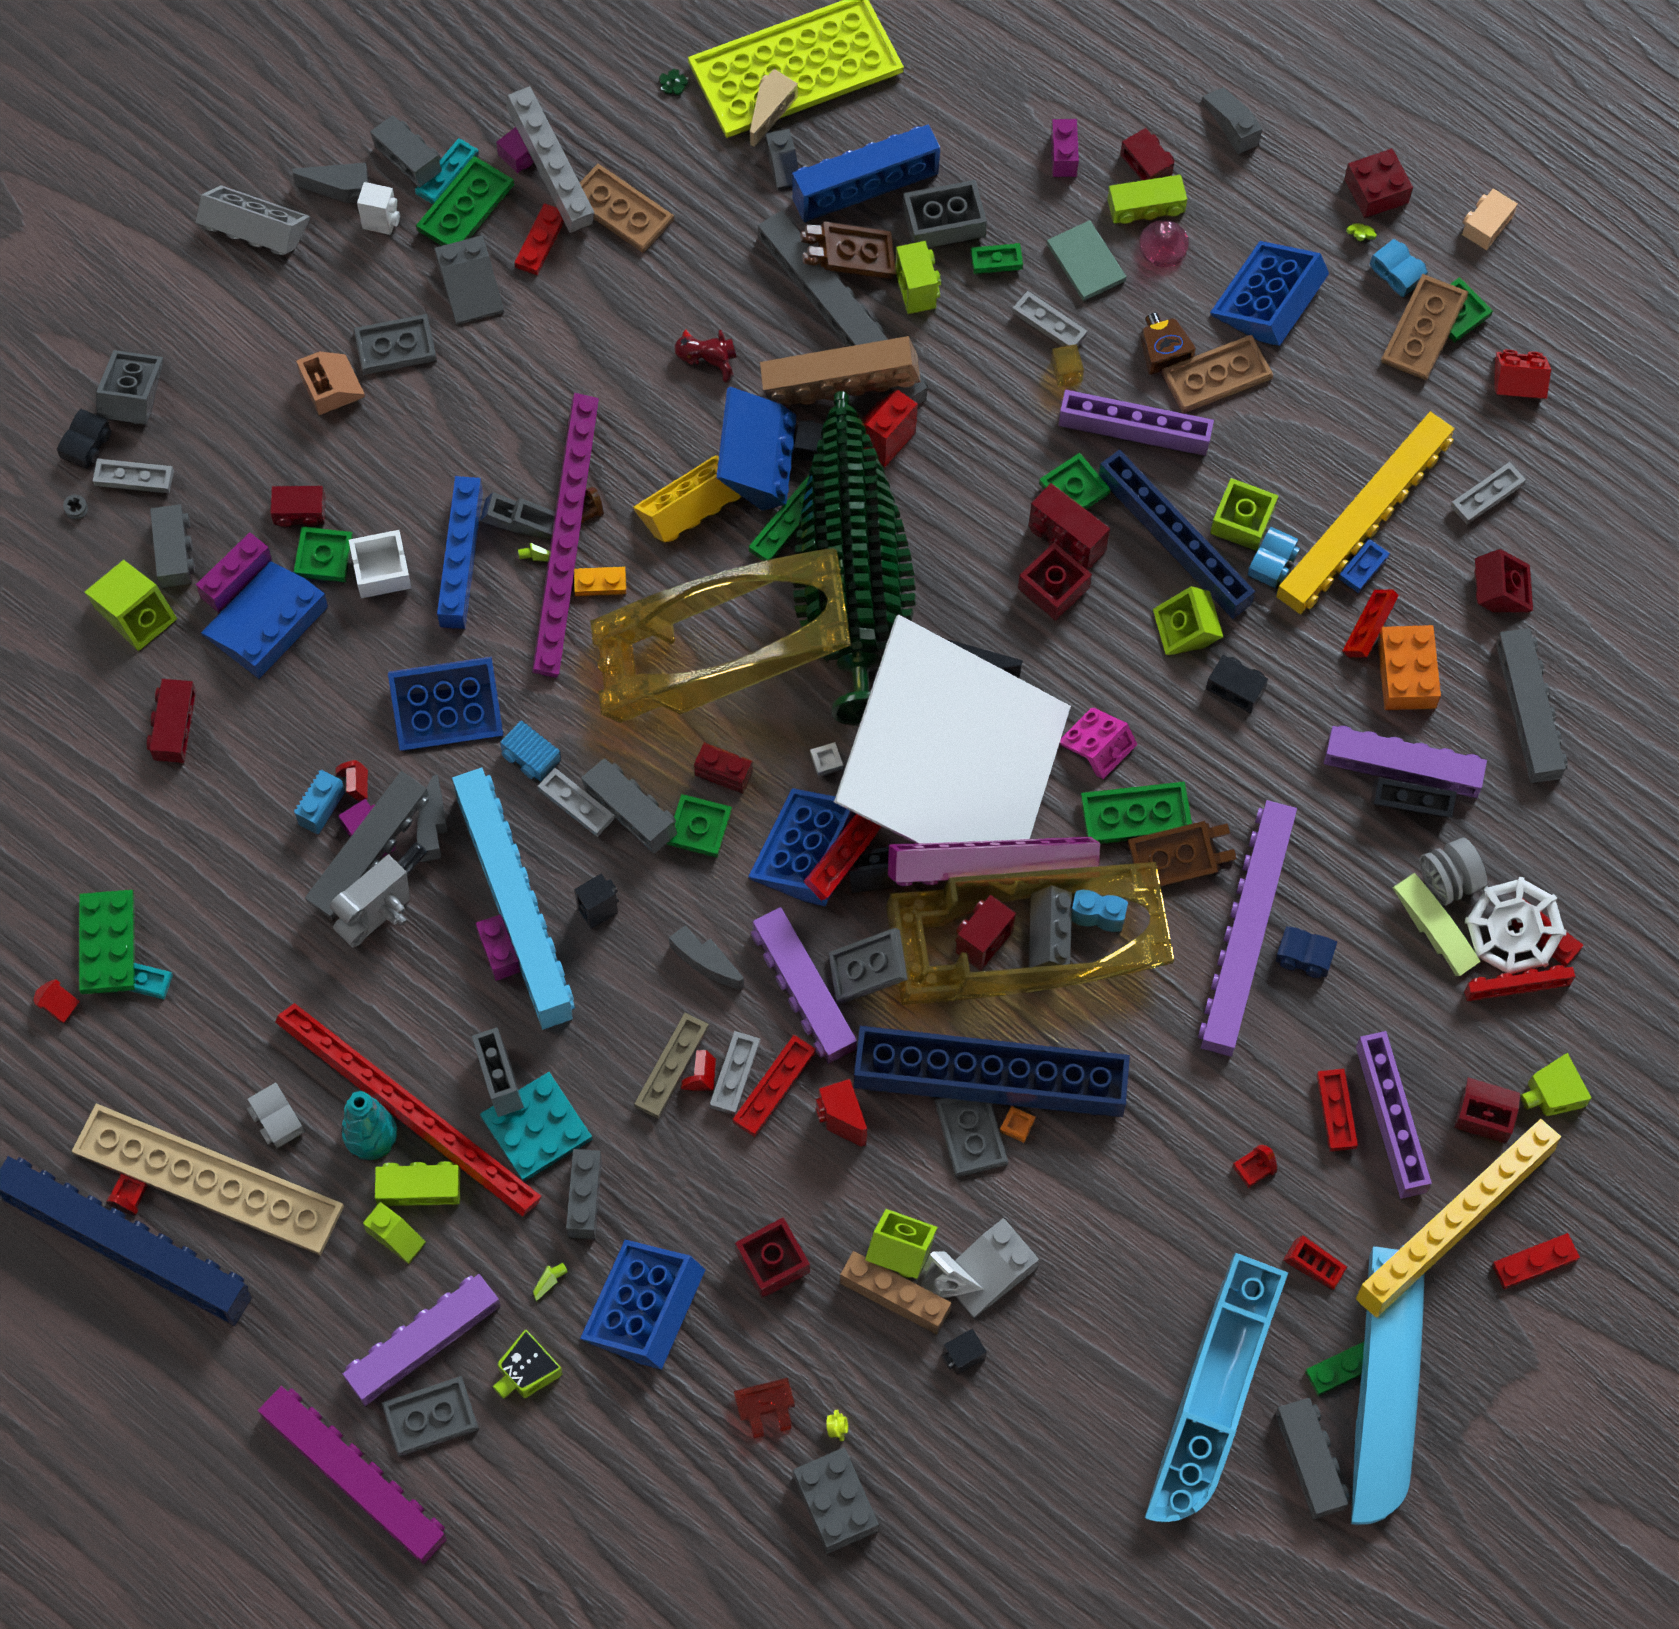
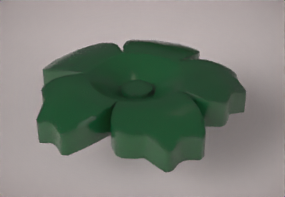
M673 68L671 71H668V75L662 73L659 76L660 85H662L661 91L666 94H672V92L675 95L682 94L684 86L688 85V77H685L684 74L680 75L679 69Z

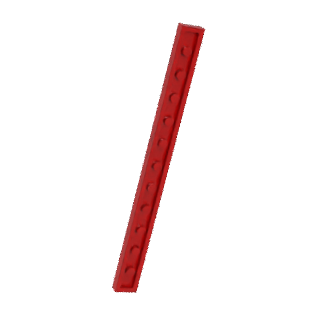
M292 1004L277 1015L275 1021L277 1025L360 1090L376 1099L388 1112L522 1217L539 1203L542 1197L540 1194L297 1004Z

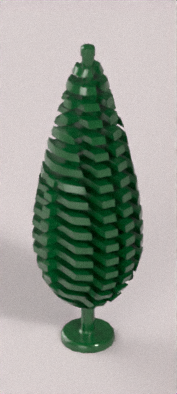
M838 391L834 394L835 407L829 411L826 418L827 421L822 427L821 436L823 439L819 440L817 444L818 453L824 452V454L814 455L813 465L811 466L799 519V526L802 530H797V542L803 543V545H796L795 547L796 558L804 559L794 560L793 565L794 573H804L803 575L793 576L794 588L805 587V589L794 590L793 594L795 603L806 602L805 605H795L794 608L797 618L807 617L806 620H799V623L804 633H810L805 635L808 643L825 662L829 663L830 660H837L836 666L844 672L852 673L854 692L840 696L833 702L831 716L835 721L842 724L860 726L871 693L869 691L868 672L879 668L882 660L881 656L884 654L896 616L900 615L912 621L913 609H904V607L916 606V594H903V592L916 591L914 578L902 579V577L915 575L912 563L901 564V562L912 561V556L909 548L900 549V547H907L908 541L906 534H899V532H905L902 519L897 520V518H900V512L897 505H894L895 498L890 490L889 481L884 474L885 471L879 462L875 449H865L872 447V442L869 435H866V428L859 419V415L853 407L848 406V393Z

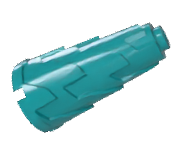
M357 1091L352 1093L344 1108L342 1139L351 1154H355L359 1159L375 1160L385 1156L392 1150L391 1147L397 1140V1126L394 1118L376 1099L363 1091Z

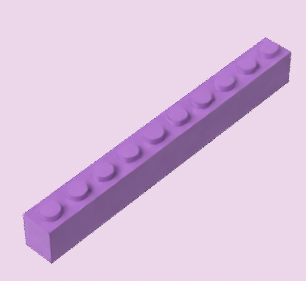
M1266 800L1264 809H1258L1255 823L1260 824L1258 832H1252L1249 847H1253L1252 856L1246 855L1242 869L1247 871L1246 878H1240L1236 894L1241 895L1239 903H1233L1230 917L1235 920L1233 927L1227 926L1224 941L1228 942L1227 950H1221L1217 963L1218 966H1222L1220 975H1214L1211 990H1215L1214 999L1208 998L1204 1014L1209 1015L1207 1024H1201L1198 1038L1203 1039L1202 1049L1232 1057L1297 811L1295 807Z

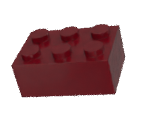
M1052 483L1031 503L1028 525L1031 532L1037 537L1044 538L1049 542L1050 546L1055 542L1085 569L1089 570L1106 552L1110 528Z

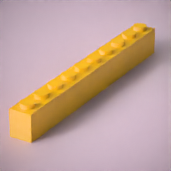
M1430 411L1279 585L1276 597L1300 615L1306 608L1310 610L1319 598L1317 595L1321 590L1324 592L1328 590L1334 581L1333 576L1337 572L1340 574L1349 564L1348 559L1351 555L1355 556L1364 546V540L1367 537L1371 539L1379 529L1378 524L1382 519L1384 521L1389 519L1394 511V505L1397 502L1401 504L1409 494L1408 489L1412 485L1417 486L1424 476L1423 472L1427 467L1431 469L1439 459L1437 455L1442 450L1446 452L1454 441L1451 437L1455 428Z
M1540 1119L1361 1285L1356 1300L1377 1318L1554 1153L1561 1136Z

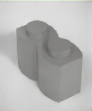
M277 1083L248 1098L251 1106L247 1110L254 1122L260 1120L264 1128L260 1132L267 1144L273 1142L277 1149L305 1132Z

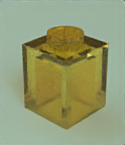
M1077 344L1052 349L1051 364L1058 387H1071L1082 382L1084 368Z

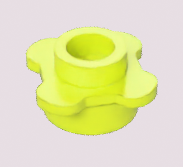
M838 1410L834 1411V1415L827 1416V1431L830 1438L839 1437L840 1441H844V1434L848 1433L847 1418L843 1417V1414H839Z

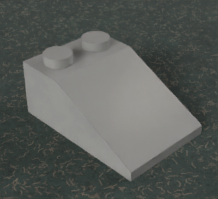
M1004 1218L980 1236L955 1260L984 1290L961 1294L955 1297L969 1314L976 1318L1038 1268V1257Z

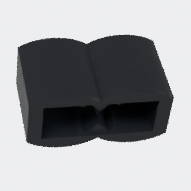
M80 409L58 445L57 452L59 457L85 469L91 463L94 464L99 457L100 451L98 449L111 436V427L108 420Z

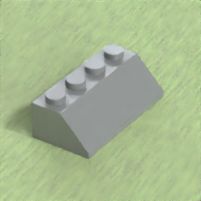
M220 185L201 194L195 223L204 225L203 228L206 230L221 231L226 233V236L229 238H241L249 241L248 243L252 246H264L270 248L271 252L275 254L285 255L296 248L309 223L310 216Z

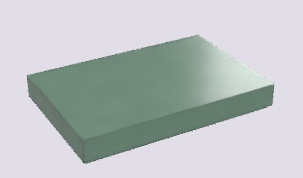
M1090 220L1047 240V246L1083 301L1126 281L1125 273Z

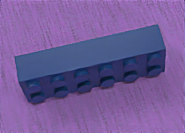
M928 124L922 127H914L900 135H892L886 140L877 143H869L858 150L847 151L841 156L824 159L818 164L802 167L792 173V199L803 222L832 213L939 174L940 146Z

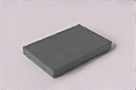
M427 314L354 328L363 375L437 361Z
M892 928L829 952L837 1003L843 1004L908 980L899 929Z
M948 1098L934 1100L955 1178L1008 1165V1159L991 1103Z
M462 1376L382 1402L398 1457L479 1430Z

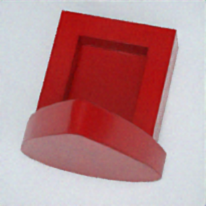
M356 760L338 765L335 768V775L346 777V792L357 801L367 800L368 769Z
M56 979L42 985L36 990L34 995L35 1005L40 1009L43 1008L60 1023L66 1021L80 1002L61 987L60 982Z
M696 1050L694 1076L683 1079L681 1081V1089L714 1091L716 1058L707 1050Z
M1265 1145L1256 1146L1253 1148V1151L1233 1163L1232 1166L1248 1188L1269 1174L1274 1175L1277 1173V1162L1274 1152Z
M121 1173L106 1203L121 1212L136 1215L139 1210L137 1207L148 1185Z

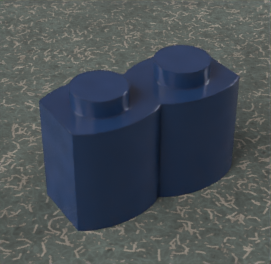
M1286 926L1276 962L1288 970L1302 969L1306 971L1308 976L1313 978L1327 977L1337 941L1325 936L1311 934L1299 928Z

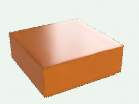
M1011 1106L1000 1128V1132L1025 1143L1036 1117Z

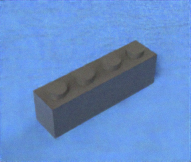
M604 758L581 777L585 791L613 813L614 818L653 854L677 835L676 820L673 815L667 810L663 812L658 807L657 801L650 794L646 796L642 793L638 783L632 778L628 780L616 763L611 764Z
M1309 1397L1278 1407L1275 1415L1312 1519L1345 1510L1348 1505L1347 1501L1350 1500V1495L1346 1485H1341L1339 1480L1340 1467L1338 1461L1330 1455L1328 1447H1331L1329 1436L1326 1431L1321 1430L1319 1424L1321 1415L1316 1404L1312 1405Z

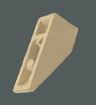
M775 69L769 75H765L759 83V91L750 129V145L753 147L757 145L798 97V83Z

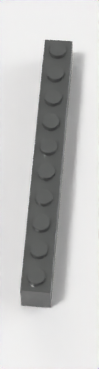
M781 210L758 224L759 240L847 347L888 340L884 335L881 325L878 322H873L869 317L867 308L863 304L859 305L855 300L852 290L841 283L836 271L825 270L820 264L815 266L803 264L802 254L804 252L807 253V248L812 246V244L801 242L800 232L792 217H787ZM920 375L921 382L914 383L913 386L907 388L900 386L890 387L884 393L888 396L894 391L899 390L919 405L927 400L928 384Z

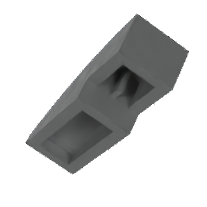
M492 492L485 499L480 521L508 531L551 539L555 511L522 498L515 501Z
M438 775L432 776L427 786L429 793L427 798H429V801L424 809L419 812L417 843L421 844L427 851L420 860L421 862L441 859L438 834L448 833Z
M686 925L669 937L670 948L694 970L725 986L738 990L744 987L743 976L711 938L704 944H701Z

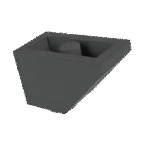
M785 129L766 133V153L777 190L792 187V173L799 169L790 130Z

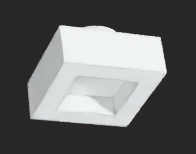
M835 742L810 750L818 777L843 769V763Z

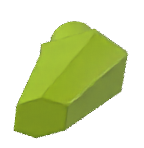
M530 543V548L518 550L520 560L533 558V561L548 562L550 551Z
M563 1263L552 1269L550 1266L545 1268L533 1290L536 1301L558 1283L556 1278L568 1273Z

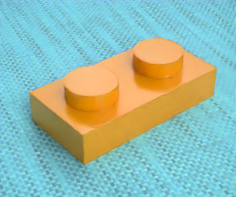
M625 567L574 569L575 596L626 594Z

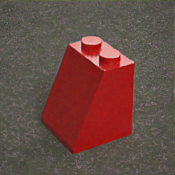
M899 390L876 402L861 419L866 428V435H869L872 442V447L865 449L874 448L879 462L884 467L888 465L916 433L918 403Z

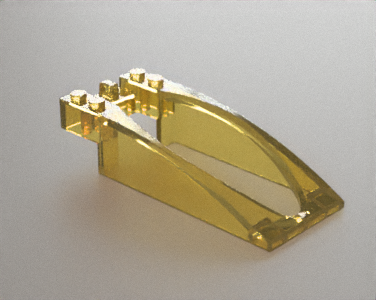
M834 548L771 559L712 574L645 597L590 621L593 644L598 646L600 650L601 660H597L598 669L602 671L604 689L598 691L601 715L619 723L661 706L678 714H683L851 645L837 550ZM781 581L814 586L822 590L828 598L827 607L812 622L748 655L697 671L672 674L641 673L636 675L632 644L651 636L673 644L675 642L673 624L769 583Z
M1156 862L950 877L943 890L894 893L890 895L886 904L889 929L896 928L900 930L908 979L898 983L901 1005L978 999L1041 991L1127 975L1174 962ZM1049 886H1055L1072 892V896H1075L1078 890L1094 891L1101 896H1118L1142 905L1150 914L1149 925L1142 934L1117 951L1095 962L970 972L968 956L963 952L956 964L929 966L923 930L926 927L944 926L972 913L980 900L986 901L990 895L1003 903L1031 898L1032 893Z

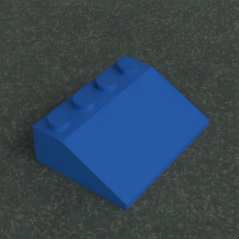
M1259 241L1211 310V316L1248 336L1252 334L1253 338L1260 342L1280 346L1329 275L1321 253Z
M733 387L727 388L716 478L762 511L787 504L796 415L780 403Z
M270 561L201 634L260 679L328 608L325 593L305 578Z
M492 656L388 672L400 751L503 735Z
M792 788L748 877L750 880L801 901L826 906L831 894L827 899L821 901L804 881L856 813L834 803L836 796Z
M624 1240L580 1339L639 1364L662 1370L706 1269L690 1255Z

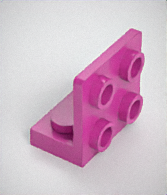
M1091 708L1060 739L1061 746L1087 758L1096 776L1102 779L1138 745L1126 722L1096 708Z

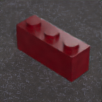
M162 679L160 688H156L155 703H157V709L151 714L153 732L147 738V750L150 751L153 760L185 763L197 693L193 681Z

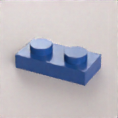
M1369 539L1339 574L1338 579L1359 593L1389 558L1390 553Z

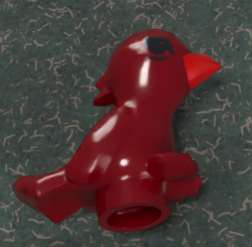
M687 329L682 333V337L677 340L674 346L677 357L691 365L694 363L698 365V359L703 358L708 363L720 368L723 382H730L734 377V373L729 360L737 358L732 338L725 340L722 329L718 331V338L705 341L694 338Z

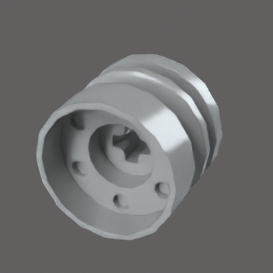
M1459 838L1446 844L1444 851L1439 848L1433 850L1432 853H1426L1420 857V868L1425 883L1442 906L1452 903L1453 900L1461 899L1463 892L1466 895H1470L1487 885V875L1483 862L1475 847L1466 838Z

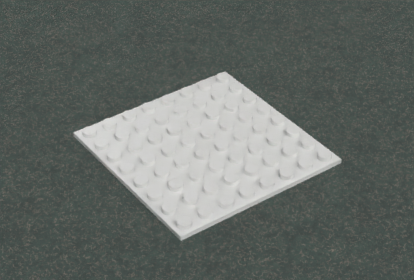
M897 615L834 803L915 844L1030 839L1071 706L914 622ZM1014 877L1013 881H1000L998 878H989V881L1012 892L1018 877Z

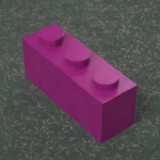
M249 532L196 584L200 598L219 613L272 561L268 546Z

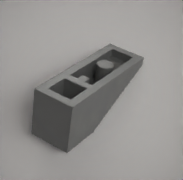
M1223 87L1202 97V100L1237 154L1259 145L1262 133L1261 126L1252 112Z
M366 163L292 169L295 186L345 203L352 202L357 204L364 182L369 183Z

